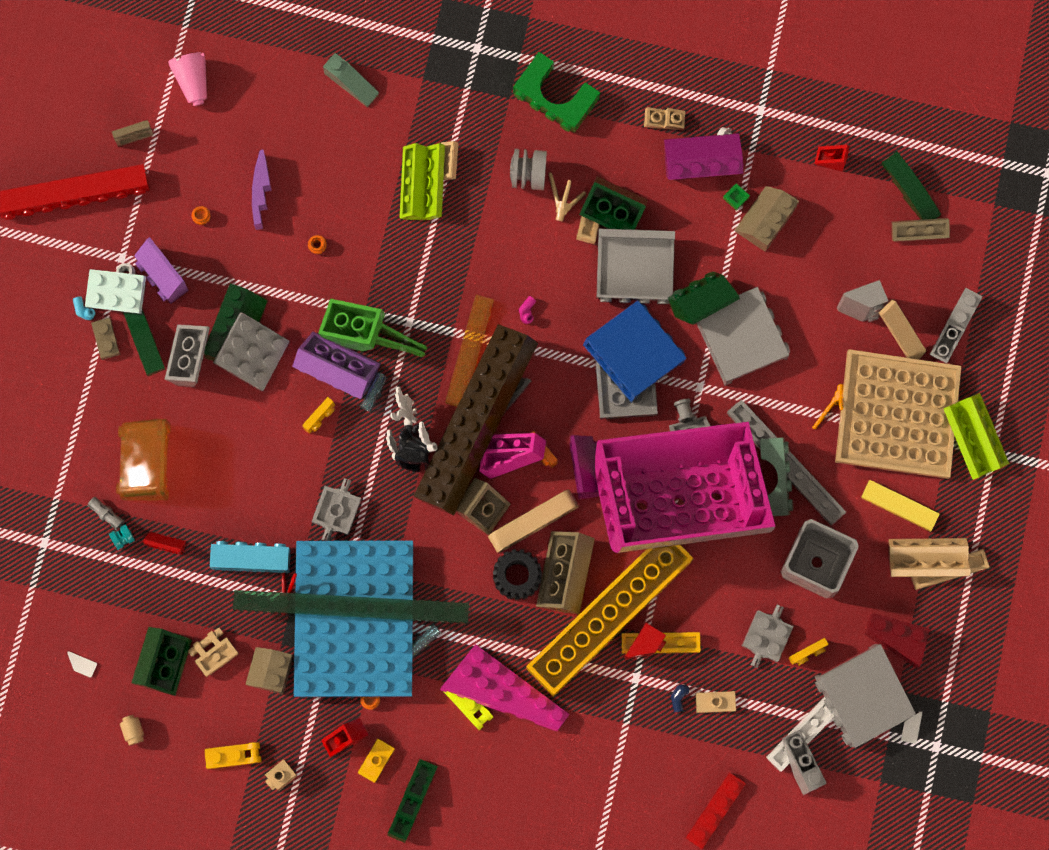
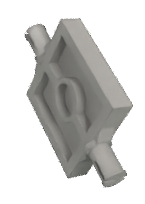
M344 478L340 489L324 486L312 519V523L320 525L325 529L321 539L323 541H330L332 532L349 535L361 502L360 497L351 495L348 492L351 483L349 479L347 481Z
M776 605L772 615L759 610L756 611L742 643V647L751 650L755 654L750 664L751 666L758 668L762 658H768L775 662L779 661L793 629V626L780 619L784 607Z

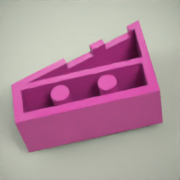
M536 433L493 435L481 459L479 472L492 479L544 459L546 440Z

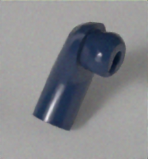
M678 685L671 694L674 713L684 711L681 700L690 692L687 685Z

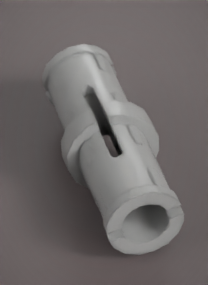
M93 497L89 501L87 506L95 511L102 521L108 522L115 530H118L124 524V520L118 517L110 506L104 505L97 497Z

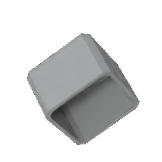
M812 519L805 521L780 571L784 579L824 598L834 597L839 591L858 550L857 540ZM815 557L820 558L822 561V566L819 568L814 567L811 563Z

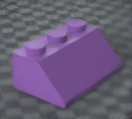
M149 237L134 255L137 260L135 265L141 272L145 271L147 273L146 279L152 287L155 285L158 287L159 291L157 293L163 301L167 299L171 304L189 290L181 276Z

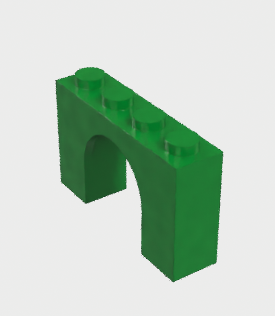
M538 52L513 86L514 96L520 101L525 100L535 111L540 110L550 121L554 122L555 120L565 131L575 133L600 99V92L589 84L584 83L574 98L567 103L554 104L547 101L543 97L540 88L554 69V61Z

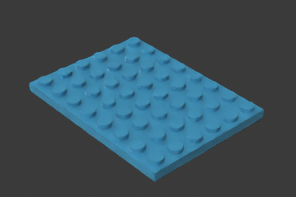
M296 541L294 697H412L413 541Z

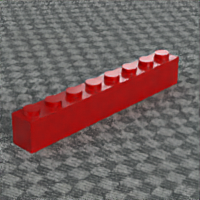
M144 164L2 190L0 191V217L5 220H11L15 216H31L35 212L40 211L48 213L56 208L69 209L72 205L77 204L85 206L93 201L106 202L109 198L116 197L117 199H122L131 194L143 195L146 191H150L147 170Z

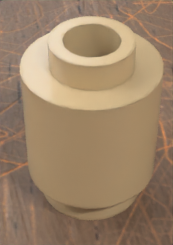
M134 715L122 718L123 722L120 723L125 742H128L130 746L144 741V732L139 717L134 718Z

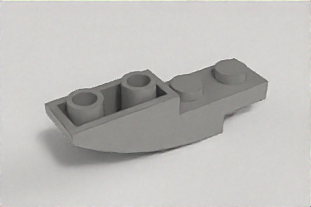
M967 288L964 289L930 353L931 356L947 364L983 296Z

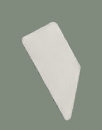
M922 712L917 713L904 722L902 741L917 743Z

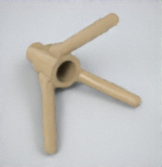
M549 173L557 208L555 220L563 222L564 215H567V212L586 195V192H582L570 204L566 203L571 186V180H568L561 202L553 175Z

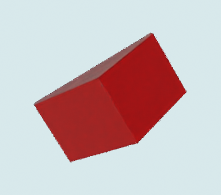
M819 146L814 164L842 172L850 146Z

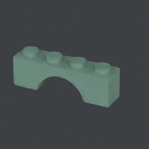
M785 438L760 439L761 459L770 462L778 474L776 488L771 494L767 495L772 515H790V511H793V500L789 499V492H792V482L788 480V472H791L790 461H787L786 453H789V442L785 441Z

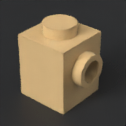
M283 759L265 774L268 778L265 782L272 790L276 788L280 791L297 775Z

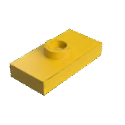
M377 739L358 774L375 783L395 748Z

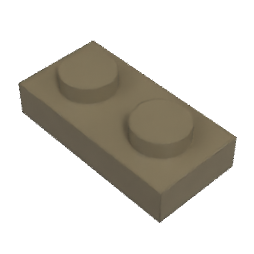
M106 318L92 322L101 360L120 355L111 319Z

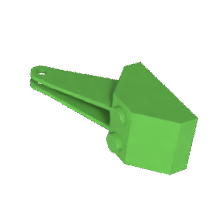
M330 299L318 333L324 339L358 351L374 349L376 344L425 357L423 351L427 350V346L383 324L385 313L382 309ZM381 333L403 344L378 337V334Z

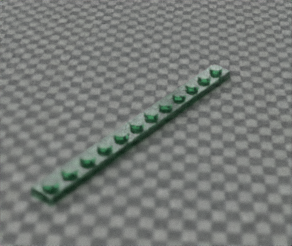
M234 590V611L468 624L469 603Z

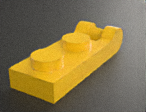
M260 742L205 749L206 769L261 763L262 760L258 750L260 749ZM251 750V757L246 758L245 751Z

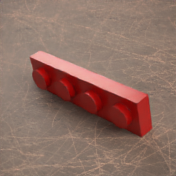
M729 772L685 839L702 850L746 783Z

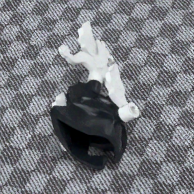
M396 387V402L400 410H398L397 415L391 413L390 416L395 421H399L401 417L405 418V429L400 431L399 450L391 430H387V445L389 450L393 452L392 458L399 467L418 473L420 472V464L418 463H424L426 470L430 463V452L437 450V444L429 440V435L423 422L414 425L412 429L413 423H417L418 418L414 417V414H417V409L412 410L414 401L408 394L403 395L400 387Z

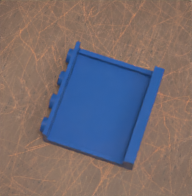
M639 301L633 303L587 337L583 344L631 403L642 392L678 365H683L686 360L684 351L675 345L670 334L664 332L659 321L655 318L653 319L647 307Z

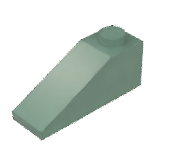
M336 53L323 66L324 74L366 107L379 95V92Z

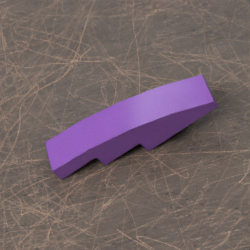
M264 150L259 151L252 184V212L256 230L263 229L260 211L268 210L264 192L272 191Z

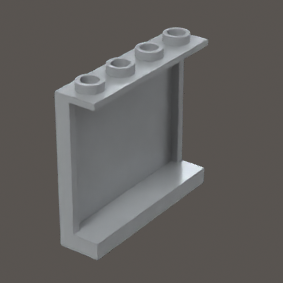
M599 229L596 298L600 299V302H612V299H619L620 303H631V300H638L640 303L648 304L650 300H657V304H669L668 297L673 295L675 231Z
M758 287L739 294V300L696 323L724 385H728L734 379L779 360H787L789 357V346L786 342H783L781 338L782 331L779 325H775L773 321L774 314L771 308H767L765 304L766 297L763 291H759Z
M874 644L868 647L869 650L822 675L814 676L817 681L815 685L820 693L823 692L826 698L824 700L828 710H832L835 716L833 717L835 725L838 728L840 727L843 732V741L850 747L856 748L916 715L881 644Z

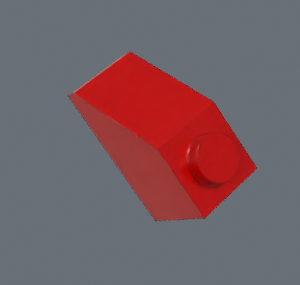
M646 623L624 658L629 660L653 655L657 650L661 652L667 643L664 640L666 635Z
M357 718L343 724L321 741L329 756L332 757L358 743L369 734L361 719Z

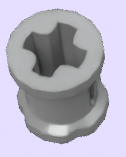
M683 399L674 403V406L678 409L679 422L695 418V414H692L690 399Z

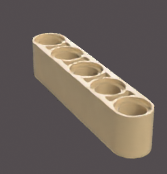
M565 490L494 531L488 538L496 552L501 553L572 512L579 505L570 490Z

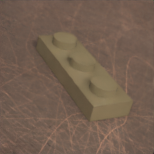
M948 218L892 221V241L950 238Z

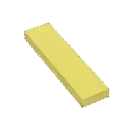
M869 480L861 496L862 499L930 532L939 516V513Z

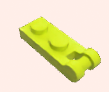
M448 691L444 692L478 730L484 727L483 724L487 720L490 721L494 718L483 705L476 703V701L465 697H458L457 694ZM480 711L482 715L476 719L474 714Z

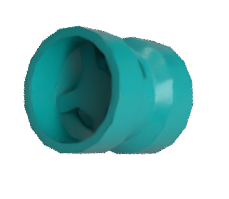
M126 524L121 526L120 530L109 533L117 550L122 549L125 544H131L135 541Z

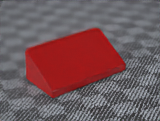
M149 532L143 540V543L148 547L178 555H183L186 541L154 532Z

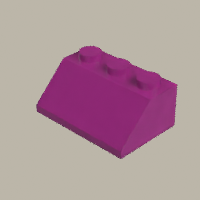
M570 436L569 444L578 499L598 497L599 492L595 479L597 441H593V436Z

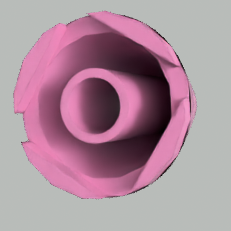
M205 53L186 54L181 56L179 61H176V58L169 60V66L188 103H193V106L204 104V100L207 99Z

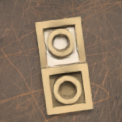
M647 107L645 109L644 127L667 130L684 129L685 111L671 108L662 110Z

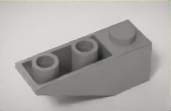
M798 730L782 738L794 778L802 794L805 795L827 784L801 731Z

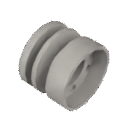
M515 149L510 166L512 188H517V181L522 180L521 189L525 188L526 181H530L531 189L544 190L547 151L534 150L532 158H528V151L524 149L522 158L519 157L520 149Z

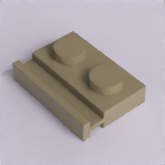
M148 120L112 131L118 147L154 135Z

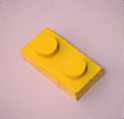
M329 397L324 400L302 425L309 434L312 431H317L322 424L323 418L325 416L328 418L335 409L333 407L335 404Z
M823 638L790 656L789 660L792 665L797 663L799 666L809 661L808 656L812 654L818 656L826 651L825 647L829 644Z

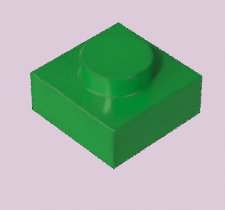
M736 183L723 196V199L737 211L749 199L750 195Z

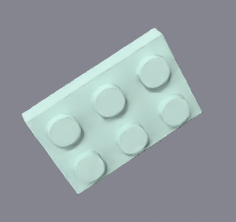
M90 269L85 307L141 314L146 276Z

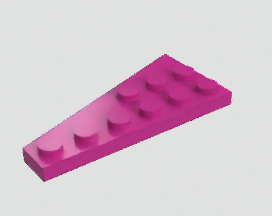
M476 644L440 689L444 692L448 691L457 694L461 698L465 697L474 700L478 704L503 713L507 712L516 715L515 717L533 721L537 725L554 731H558L570 715Z

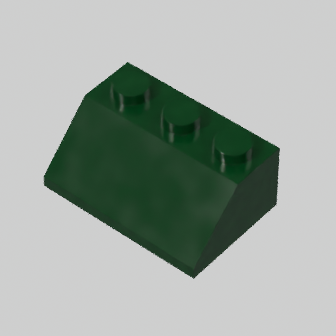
M597 176L579 215L608 229L635 230L648 200Z
M716 272L707 273L704 278L691 282L688 287L678 289L673 295L668 297L675 318L692 325L740 299L725 276Z
M148 627L131 683L175 696L192 639L164 629Z

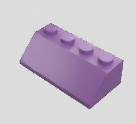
M312 332L298 348L292 367L315 377L319 381L326 382L336 389L349 393L353 397L361 399L368 391L380 367V363Z

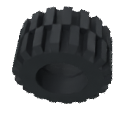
M513 549L512 552L508 553L507 551L502 557L498 558L497 563L494 565L493 580L496 589L500 591L502 596L505 595L507 599L511 600L512 598L515 601H519V599L523 598L525 600L528 596L534 595V592L538 590L542 578L541 566L537 558L533 557L530 552L526 553L522 549L520 551ZM517 564L526 567L529 572L527 582L518 586L512 585L506 579L507 569Z

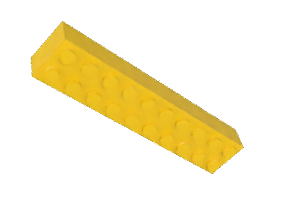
M681 545L646 549L526 666V669L554 697L692 562L693 557Z

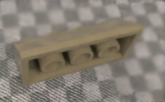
M551 531L536 607L563 613H580L595 538L579 532Z

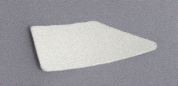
M67 652L74 671L92 677L97 663L72 652Z

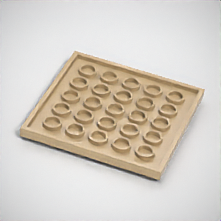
M849 349L847 351L843 386L844 409L840 413L835 462L949 479L951 475L954 433L943 408L958 402L961 366Z

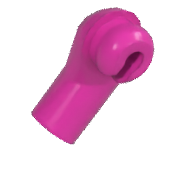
M528 296L519 308L521 321L525 324H530L534 320L531 308L536 303V300L531 296Z

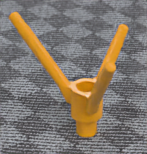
M837 385L835 397H833L828 407L816 421L813 429L819 426L834 405H839L840 410L844 409V385Z

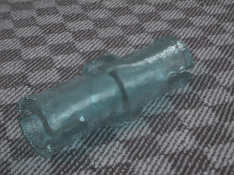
M381 373L376 374L371 387H368L366 390L367 394L360 405L361 408L369 412L372 411L377 398L382 394L381 390L388 377Z
M434 624L421 636L418 635L417 639L413 642V658L424 648L427 649L429 647L428 644L441 634Z

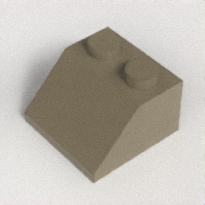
M474 478L467 488L456 512L489 535L511 504L488 483Z
M256 647L245 685L283 695L292 666L293 655Z

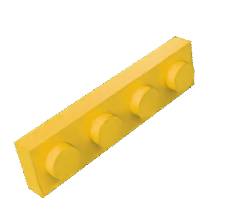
M700 632L663 633L666 635L664 640L667 643L661 652L656 651V653H700ZM639 633L621 634L622 654L628 652Z

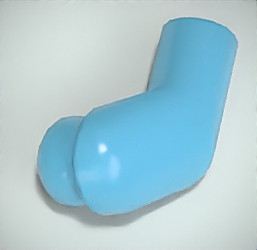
M82 297L73 298L76 315L85 320H92L95 316V310L85 307Z

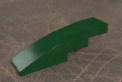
M897 151L882 162L881 165L893 178L892 182L904 195L903 199L921 220L937 219L941 216L940 211L922 183Z
M143 309L141 314L123 312L146 375L151 376L166 370Z
M419 759L387 836L406 843L438 766Z

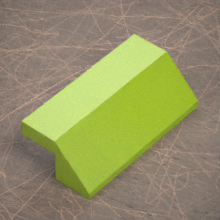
M414 143L403 147L400 219L432 220L442 217L444 144L438 143L426 147Z
M980 393L943 408L973 480L1009 464Z

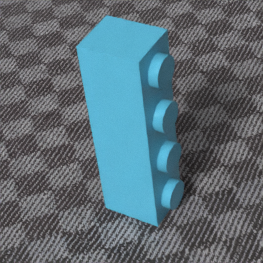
M216 541V544H211L210 568L212 570L289 573L291 550L289 547H286V544H274L273 547L267 546L266 543H255V546H249L246 542H236V545H228L226 541Z

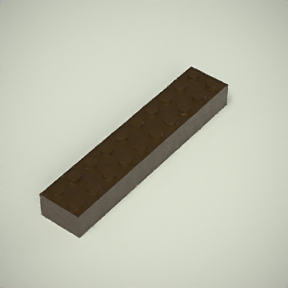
M497 325L414 494L415 498L448 514L455 515L538 345L530 336L505 326Z

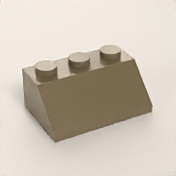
M765 186L734 231L766 252L797 208L799 201L783 190Z

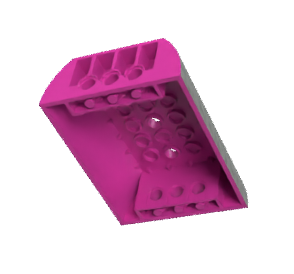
M749 422L597 441L595 479L610 546L615 553L769 533L775 528ZM717 493L722 499L714 500L712 494ZM680 498L684 501V504L677 505L674 499ZM643 503L647 509L639 510L636 505Z

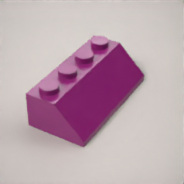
M739 133L664 139L666 177L668 180L743 174V156Z

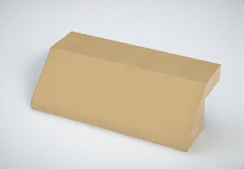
M967 538L889 539L891 577L970 576Z

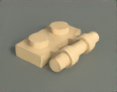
M220 628L214 632L210 631L207 637L200 642H195L193 647L188 650L191 657L197 653L200 654L201 657L195 660V662L206 677L238 655V652L227 638L221 642L218 640V637L224 634ZM213 642L215 646L208 652H205L204 648Z

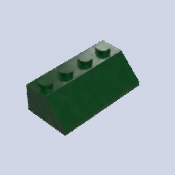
M230 283L206 343L204 357L211 361L215 360L239 313H244L260 323L268 300L248 289Z

